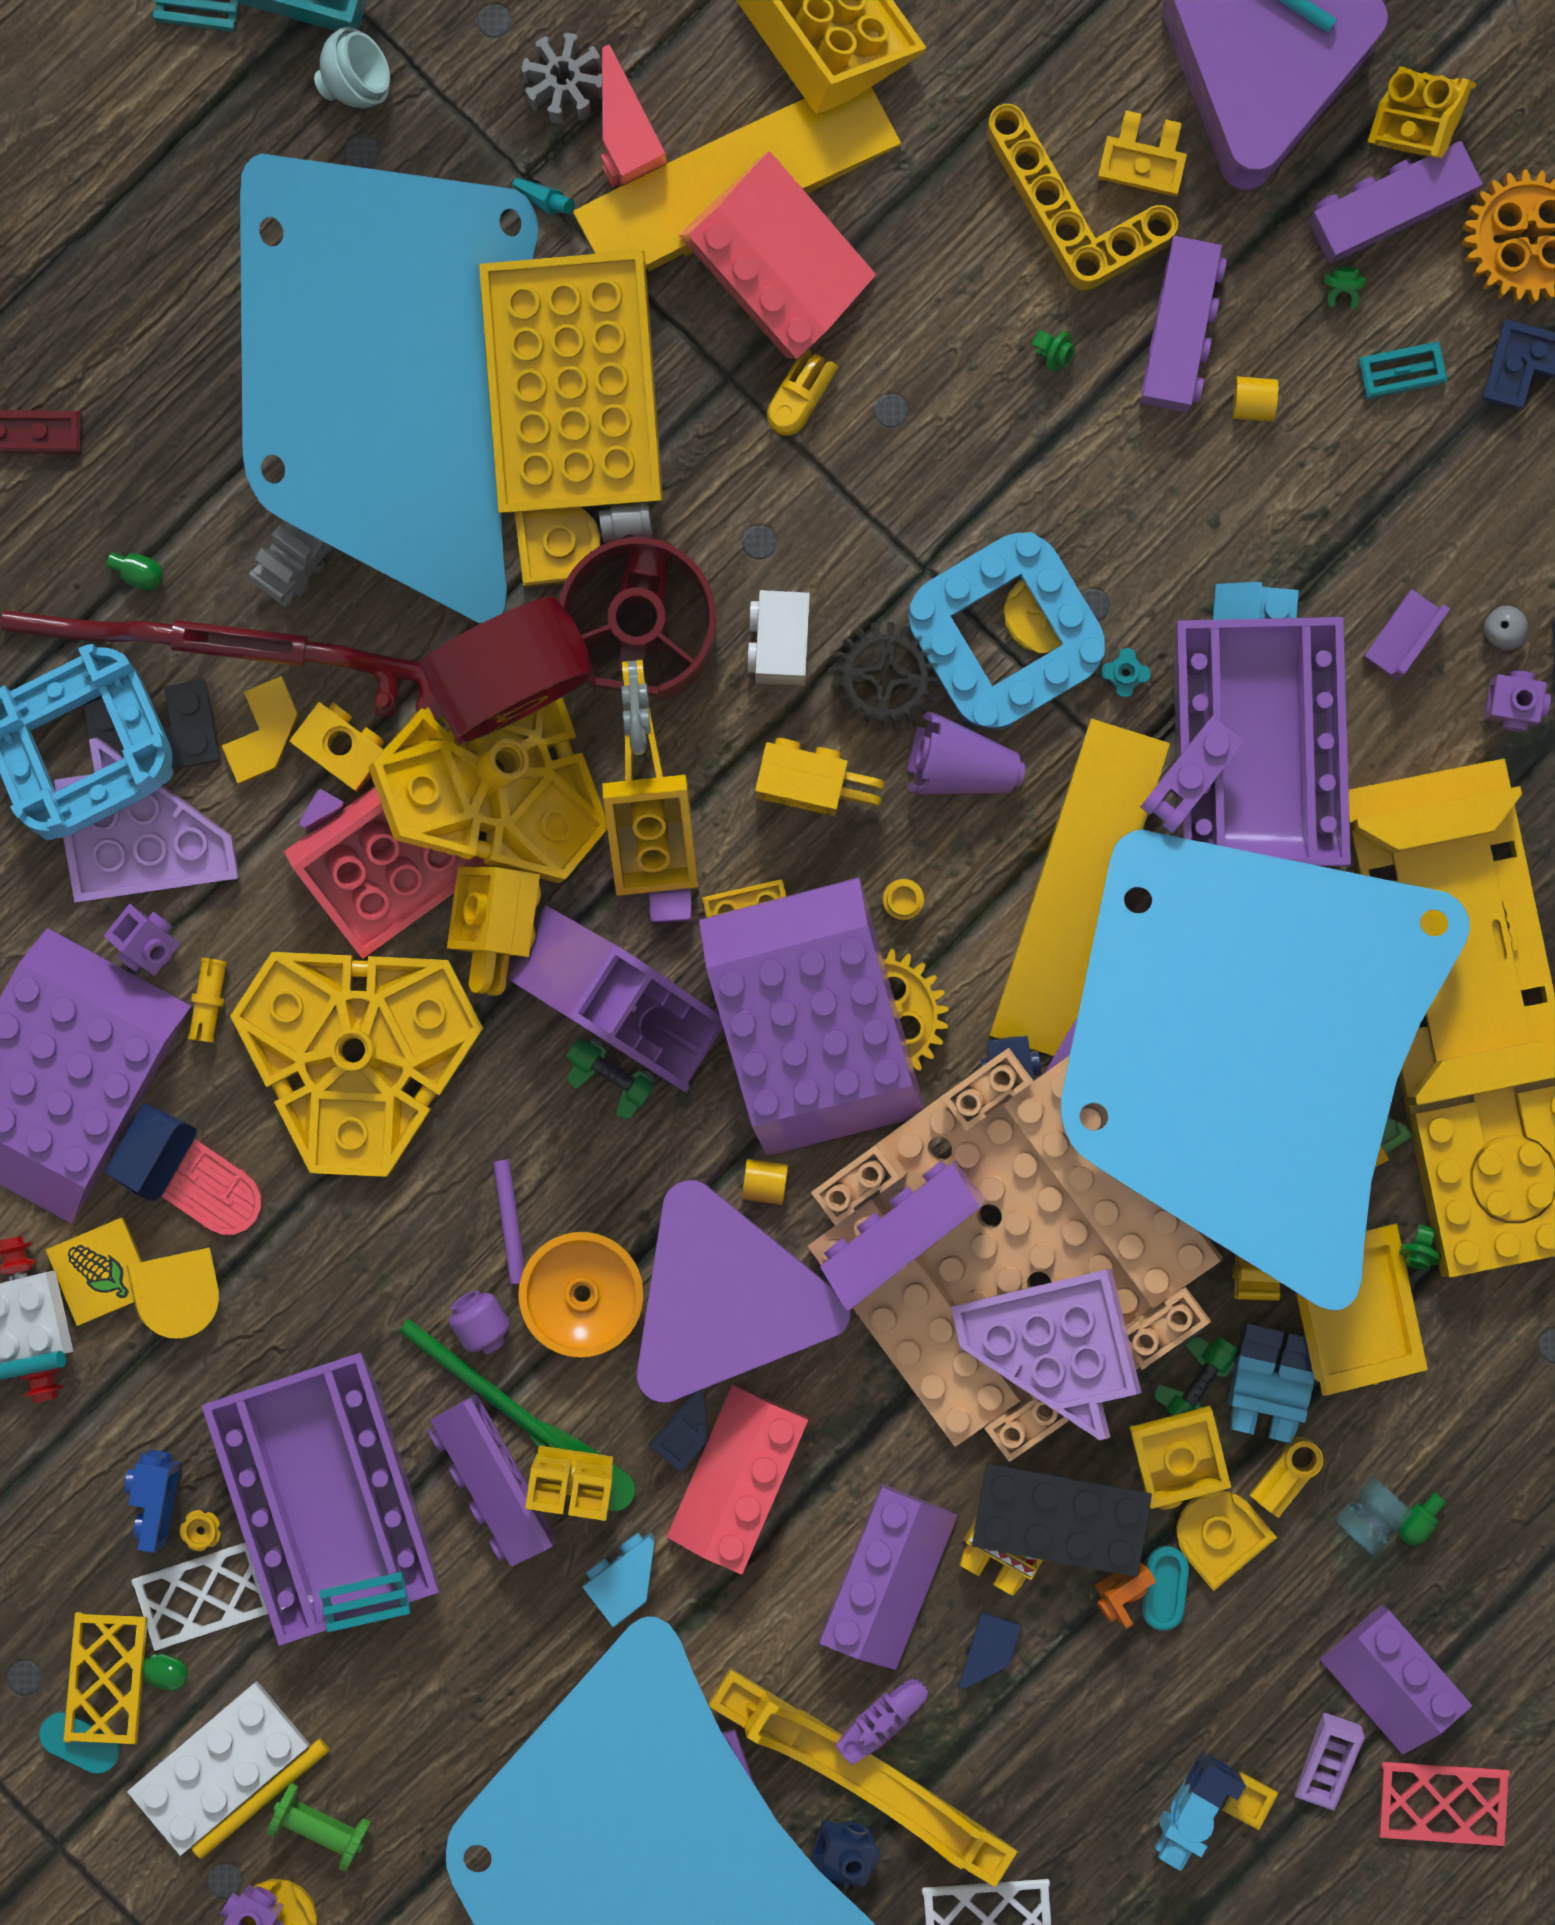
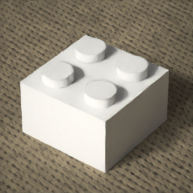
M760 590L759 601H751L750 632H757V643L749 642L748 672L755 673L757 684L805 686L810 593Z

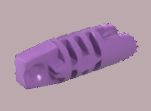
M912 1678L911 1680L904 1681L903 1685L900 1684L889 1695L887 1692L884 1693L854 1720L835 1743L843 1757L853 1765L880 1748L910 1721L908 1717L927 1700L928 1690L925 1689L926 1686L922 1685V1682H919L918 1679L914 1680Z

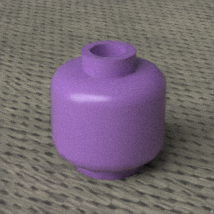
M474 1290L463 1295L452 1304L451 1310L453 1312L449 1317L448 1323L465 1350L468 1352L482 1350L484 1354H489L499 1349L506 1340L503 1336L509 1330L510 1320L494 1295Z

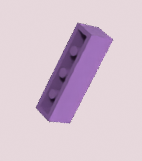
M1462 141L1449 146L1442 159L1426 156V158L1413 164L1410 159L1404 160L1388 170L1390 175L1378 181H1375L1374 177L1366 178L1351 188L1353 193L1340 199L1337 194H1334L1318 202L1315 205L1316 210L1308 222L1329 264L1476 195L1483 183Z
M1173 236L1169 245L1139 404L1187 413L1192 402L1199 403L1204 378L1197 377L1199 363H1207L1211 346V338L1205 337L1207 322H1215L1219 299L1213 298L1212 295L1215 282L1222 283L1227 262V259L1220 258L1222 245Z

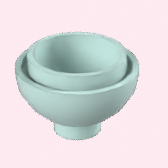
M343 27L326 40L320 55V70L316 71L314 80L319 93L325 99L330 101L337 99L345 105L365 109L376 106L387 98L390 87V72L383 52L373 39L355 28Z

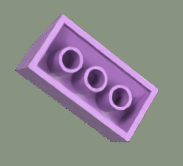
M942 1160L922 1175L926 1183L914 1192L909 1186L889 1201L894 1207L881 1218L874 1212L856 1227L861 1234L849 1243L844 1238H841L824 1252L828 1260L820 1268L847 1311L981 1208L986 1199L955 1160L947 1166Z
M474 1394L432 1418L430 1421L433 1428L428 1430L437 1449L440 1452L446 1449L454 1464L449 1466V1470L459 1488L467 1486L474 1500L469 1503V1506L480 1525L487 1522L494 1537L489 1539V1542L498 1559L503 1561L507 1558L512 1567L551 1548L557 1537L542 1511L525 1509L528 1484L478 1394Z
M881 1483L820 1633L819 1644L858 1660L896 1670L958 1514Z

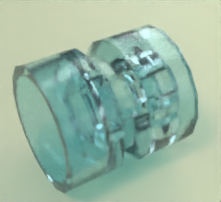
M1372 1477L1357 1493L1358 1503H1348L1333 1520L1374 1557L1389 1541L1388 1532L1390 1530L1398 1531L1413 1513L1376 1478Z

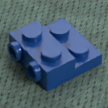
M147 1450V1453L140 1454V1459L136 1463L135 1469L129 1468L127 1472L124 1493L130 1494L128 1505L145 1508L143 1514H137L134 1525L133 1538L139 1539L137 1550L154 1553L167 1545L182 1462L171 1461V1453Z

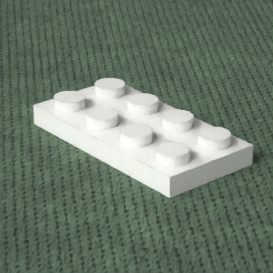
M256 1681L132 1786L127 1793L181 1856L302 1753L310 1744L258 1681Z

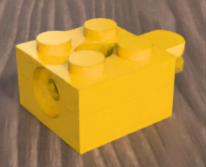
M776 738L775 744L766 742L755 789V799L834 817L836 816L839 799L870 806H880L881 797L842 787L843 783L873 790H884L885 781L847 772L848 761L840 759L841 752L817 747L816 753L800 750L801 743L784 738Z
M458 867L447 948L473 952L469 976V988L472 992L487 993L493 996L501 995L506 987L510 956L529 957L530 948L535 941V928L533 926L535 909L541 897L539 886L540 874L499 867Z

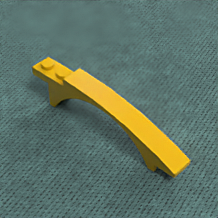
M729 1668L708 1702L709 1707L742 1726L748 1739L785 1754L850 1790L910 1830L950 1863L961 1870L962 1868L966 1869L995 1888L1017 1853V1850L872 1753L851 1765L835 1746V1743L842 1734L802 1709H796Z

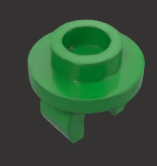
M1337 266L1334 268V272L1325 274L1324 282L1330 286L1326 294L1330 307L1335 306L1336 296L1340 292L1350 294V308L1355 309L1358 306L1359 295L1357 289L1364 288L1366 279L1358 275V269L1348 266Z
M1039 330L1031 343L1033 347L1037 348V354L1047 358L1046 367L1053 372L1058 371L1061 367H1067L1075 353V345L1072 344L1073 337L1065 331L1054 338L1050 334Z
M1419 1225L1414 1244H1402L1400 1246L1399 1254L1404 1255L1407 1265L1427 1270L1430 1268V1265L1440 1263L1441 1255L1431 1249L1436 1229Z

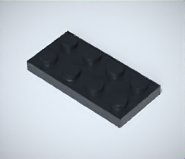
M986 1462L971 1546L1137 1577L1152 1493Z

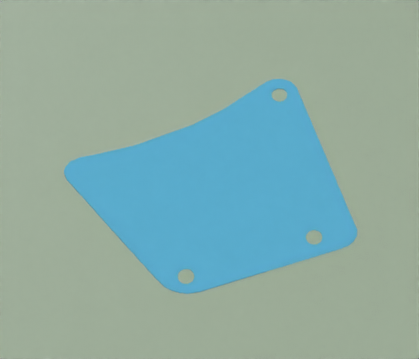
M263 153L252 157L245 165L241 175L240 236L242 452L246 477L259 502L269 512L287 523L477 623H483L502 614L506 604L507 587L503 556L501 513H498L479 264L533 259L538 239V221L531 202L525 195L516 189ZM506 209L515 210L521 219V230L516 236H508L501 229L500 216ZM265 218H275L283 228V239L277 246L265 244L260 237V224ZM268 455L278 456L285 466L283 479L275 484L265 480L261 471L262 462Z
M1142 829L1126 834L1116 843L1109 862L1061 1096V1120L1071 1145L1081 1156L1102 1171L1315 1305L1328 1310L1346 1308L1357 1298L1362 1282L1364 1242L1371 1181L1397 1078L1421 1021L1467 942L1470 924L1464 906L1449 893ZM1134 887L1146 889L1152 897L1151 907L1143 913H1133L1128 910L1124 903V896L1128 890ZM1438 910L1447 917L1448 928L1442 935L1430 936L1422 930L1420 919L1426 911ZM1097 1103L1106 1109L1108 1121L1102 1129L1089 1130L1082 1125L1080 1112L1085 1105Z
M647 1616L641 1618L625 1630L467 1807L452 1826L447 1840L446 1867L452 1885L474 1925H876L814 1866L778 1823L720 1731L692 1671L681 1640L669 1623L657 1617ZM481 1845L488 1849L492 1857L488 1869L483 1872H473L466 1867L464 1853L469 1847Z

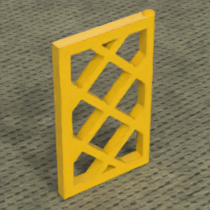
M75 1613L63 1738L65 1743L79 1741L137 1744L148 1617ZM83 1623H95L103 1635L86 1650L82 1645ZM106 1624L114 1625L109 1629ZM125 1625H137L135 1646L128 1652L116 1638L115 1634ZM109 1640L121 1654L122 1658L105 1673L93 1659L92 1655ZM84 1662H87L100 1679L82 1694L78 1689L79 1667ZM128 1663L133 1669L131 1691L124 1696L112 1682L111 1678ZM106 1685L119 1702L101 1717L88 1702V1699ZM82 1706L96 1723L86 1733H74L75 1712ZM124 1708L129 1713L127 1735H115L107 1723ZM100 1729L104 1732V1734H96V1733H97Z

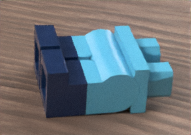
M1242 1323L1237 1348L1238 1352L1235 1359L1237 1367L1232 1375L1230 1393L1227 1400V1405L1232 1406L1230 1429L1254 1434L1258 1412L1273 1415L1268 1438L1292 1443L1299 1422L1305 1423L1307 1408L1315 1379L1306 1337Z
M1201 1750L1172 1801L1170 1807L1171 1814L1164 1810L1158 1820L1163 1831L1155 1845V1849L1160 1852L1158 1855L1159 1859L1182 1871L1192 1852L1202 1857L1207 1848L1205 1840L1211 1836L1214 1829L1213 1818L1226 1796L1229 1795L1238 1800L1246 1787L1237 1770Z

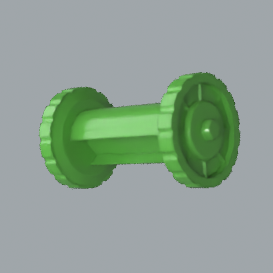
M291 1782L281 1802H277L273 1809L275 1814L266 1834L274 1837L282 1826L342 1855L338 1869L347 1872L356 1852L360 1853L364 1846L362 1840L371 1821L363 1818L358 1823L356 1829L295 1800L299 1786Z

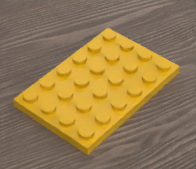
M637 250L479 264L498 513L663 501L645 251Z

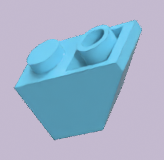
M651 1532L643 1538L639 1533H636L618 1547L622 1552L619 1557L611 1563L606 1558H603L586 1572L589 1579L584 1583L583 1588L612 1627L647 1601L655 1546V1537Z

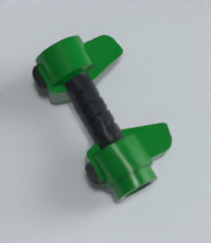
M578 1037L565 1057L572 1061L571 1064L574 1065L568 1074V1082L577 1089L596 1072L601 1074L604 1078L623 1089L616 1115L625 1119L631 1118L637 1108H641L656 1086L654 1075L648 1071L643 1073L637 1071L630 1075L606 1059L607 1050L602 1047L603 1043L596 1038L585 1041Z
M1197 1336L1187 1341L1185 1346L1202 1366L1200 1371L1185 1392L1159 1384L1153 1393L1154 1398L1166 1406L1165 1411L1171 1415L1202 1408L1198 1402L1216 1375L1226 1377L1227 1374H1233L1237 1364L1234 1361V1356L1238 1349L1217 1336L1214 1342L1211 1341L1210 1344Z

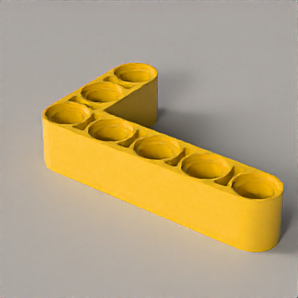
M1002 104L992 111L987 126L988 140L1069 282L1075 288L1087 291L1094 289L1170 245L1178 229V219L1175 212L1164 205L1150 207L1095 238L1021 109L1013 104ZM1001 120H1010L1016 125L1017 130L1013 134L1004 135L996 129L995 124ZM1021 155H1030L1036 160L1037 166L1031 170H1024L1016 164L1015 159ZM1041 190H1050L1056 195L1057 202L1052 205H1043L1037 200L1035 194ZM1153 220H1160L1166 224L1168 233L1163 236H1156L1149 231L1147 224ZM1061 225H1070L1076 230L1078 236L1070 241L1063 240L1057 235L1056 228ZM1117 240H1125L1132 246L1133 253L1128 256H1120L1114 252L1112 243ZM1081 260H1090L1096 265L1098 272L1092 276H1084L1077 270L1076 264Z

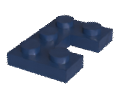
M1505 319L1501 325L1481 400L1521 411L1524 408L1533 373L1555 379V332Z

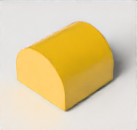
M1236 376L1232 419L1273 422L1278 402V379Z
M747 1159L742 1200L783 1205L788 1164Z

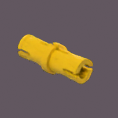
M201 957L196 994L192 993L191 1002H195L188 1039L214 1043L219 1007L224 1005L221 992L227 961Z

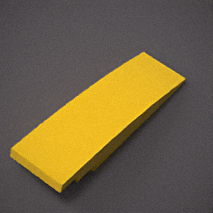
M872 87L849 102L815 114L804 98L574 210L573 214L594 254L643 250L645 251L646 269L649 272L682 254L686 257L693 253L679 237V234L767 151L774 155L806 194L901 146V142Z
M1092 718L1090 719L1064 801L1061 805L989 1036L1001 1039L1027 1035L1030 1049L1051 1056L1056 1054L1078 1017L1109 862L1114 847L1126 834L1132 831L1143 830L1148 813L1140 808V806L1158 784L1170 743Z

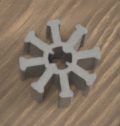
M564 33L563 35L565 45L562 56L557 57L550 47L548 37L545 36L535 44L538 57L543 58L547 65L532 63L528 58H525L522 64L524 82L529 83L532 81L538 83L532 88L527 87L525 89L529 105L534 111H537L539 105L553 97L552 104L547 110L550 122L556 124L564 123L562 113L565 101L570 100L578 112L579 120L582 121L591 115L590 102L588 99H584L580 92L597 95L599 99H602V74L598 76L589 75L595 69L601 70L600 55L595 47L591 46L589 52L574 61L575 54L580 48L577 35L572 33ZM561 73H569L571 82L566 79V85H559L556 76L561 78Z
M289 523L286 528L280 525L272 533V545L268 549H260L255 557V561L259 564L248 574V580L284 607L291 604L295 594L301 597L309 588L307 586L308 578L311 574H319L325 565V562L321 559L332 549L331 545Z

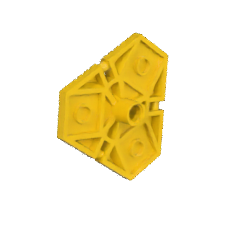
M563 698L509 726L462 745H459L445 716L439 719L449 727L448 730H445L437 722L438 719H434L429 707L425 710L421 708L368 767L394 840L423 848H431L438 852H446V854L457 855L468 860L474 856L484 859L487 865L540 874V879L555 883H561L570 875L607 830L606 816L583 753L575 755L573 753L570 741L577 736ZM555 748L557 760L552 761L548 749ZM495 759L503 764L505 772L498 768ZM479 831L487 833L486 842L478 840Z
M271 952L230 1015L265 1086L273 1087L278 1097V1100L274 1101L309 1172L317 1174L388 1177L432 1110L428 1106L436 1094L441 1095L484 1029L450 961L437 959L368 956V961L354 960L352 955ZM353 977H367L366 991H353ZM351 1039H359L364 1044L365 1054L358 1062H349L343 1054L344 1045ZM299 1073L305 1086L293 1092L287 1078ZM411 1078L423 1084L415 1097L403 1091Z

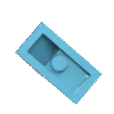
M1262 582L1216 584L1212 620L1297 618L1299 590L1262 587Z

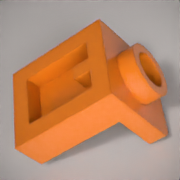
M1141 1562L1137 1577L1112 1573L1094 1585L1102 1598L1097 1601V1605L1110 1623L1116 1620L1124 1628L1128 1629L1133 1625V1622L1124 1609L1123 1604L1142 1598L1147 1593V1588L1156 1583V1580L1149 1568Z

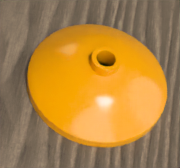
M573 1232L548 1241L532 1255L523 1270L518 1296L522 1317L530 1332L539 1342L562 1355L591 1357L613 1349L631 1333L642 1311L644 1290L639 1269L623 1247L599 1234ZM583 1285L589 1288L590 1298L587 1301H579L575 1297V1290L578 1286Z

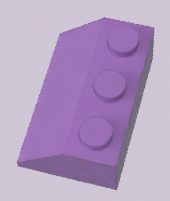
M1383 1605L1375 1609L1320 1658V1661L1402 1755L1443 1733L1472 1707L1471 1703L1397 1618Z

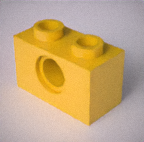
M318 702L289 742L360 794L372 778L368 767L383 751L381 747L385 741L367 727L360 733L348 724L352 716L335 703H332L327 708ZM343 734L349 735L352 739L350 751L345 755L333 754L331 744L334 738Z

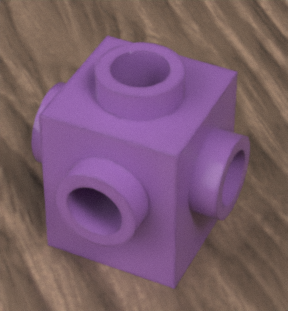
M1511 671L1510 676L1495 675L1489 682L1484 720L1502 722V729L1527 732L1528 727L1536 726L1541 722V718L1546 719L1548 715L1551 695L1545 693L1547 682L1536 681V674L1525 671ZM1516 697L1520 699L1522 706L1518 704Z
M131 904L126 907L104 935L120 951L117 956L119 960L135 972L140 967H143L154 976L163 965L169 962L174 951L180 945L168 933L173 927L154 911L148 917Z
M248 1884L241 1896L232 1893L220 1915L226 1918L223 1925H250L242 1920L245 1916L253 1917L256 1925H283V1922L278 1920L277 1917L284 1905L277 1901L278 1898L270 1891L259 1886L254 1888Z

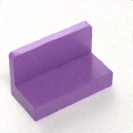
M1411 589L1362 658L1397 681L1409 669L1450 608L1445 604L1438 608Z

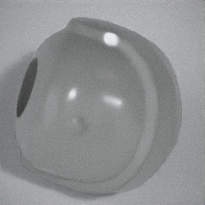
M1500 606L1494 609L1486 618L1484 633L1488 641L1496 648L1512 650L1521 647L1525 643L1528 636V622L1523 613L1517 608ZM1504 625H1509L1506 629L1502 628Z

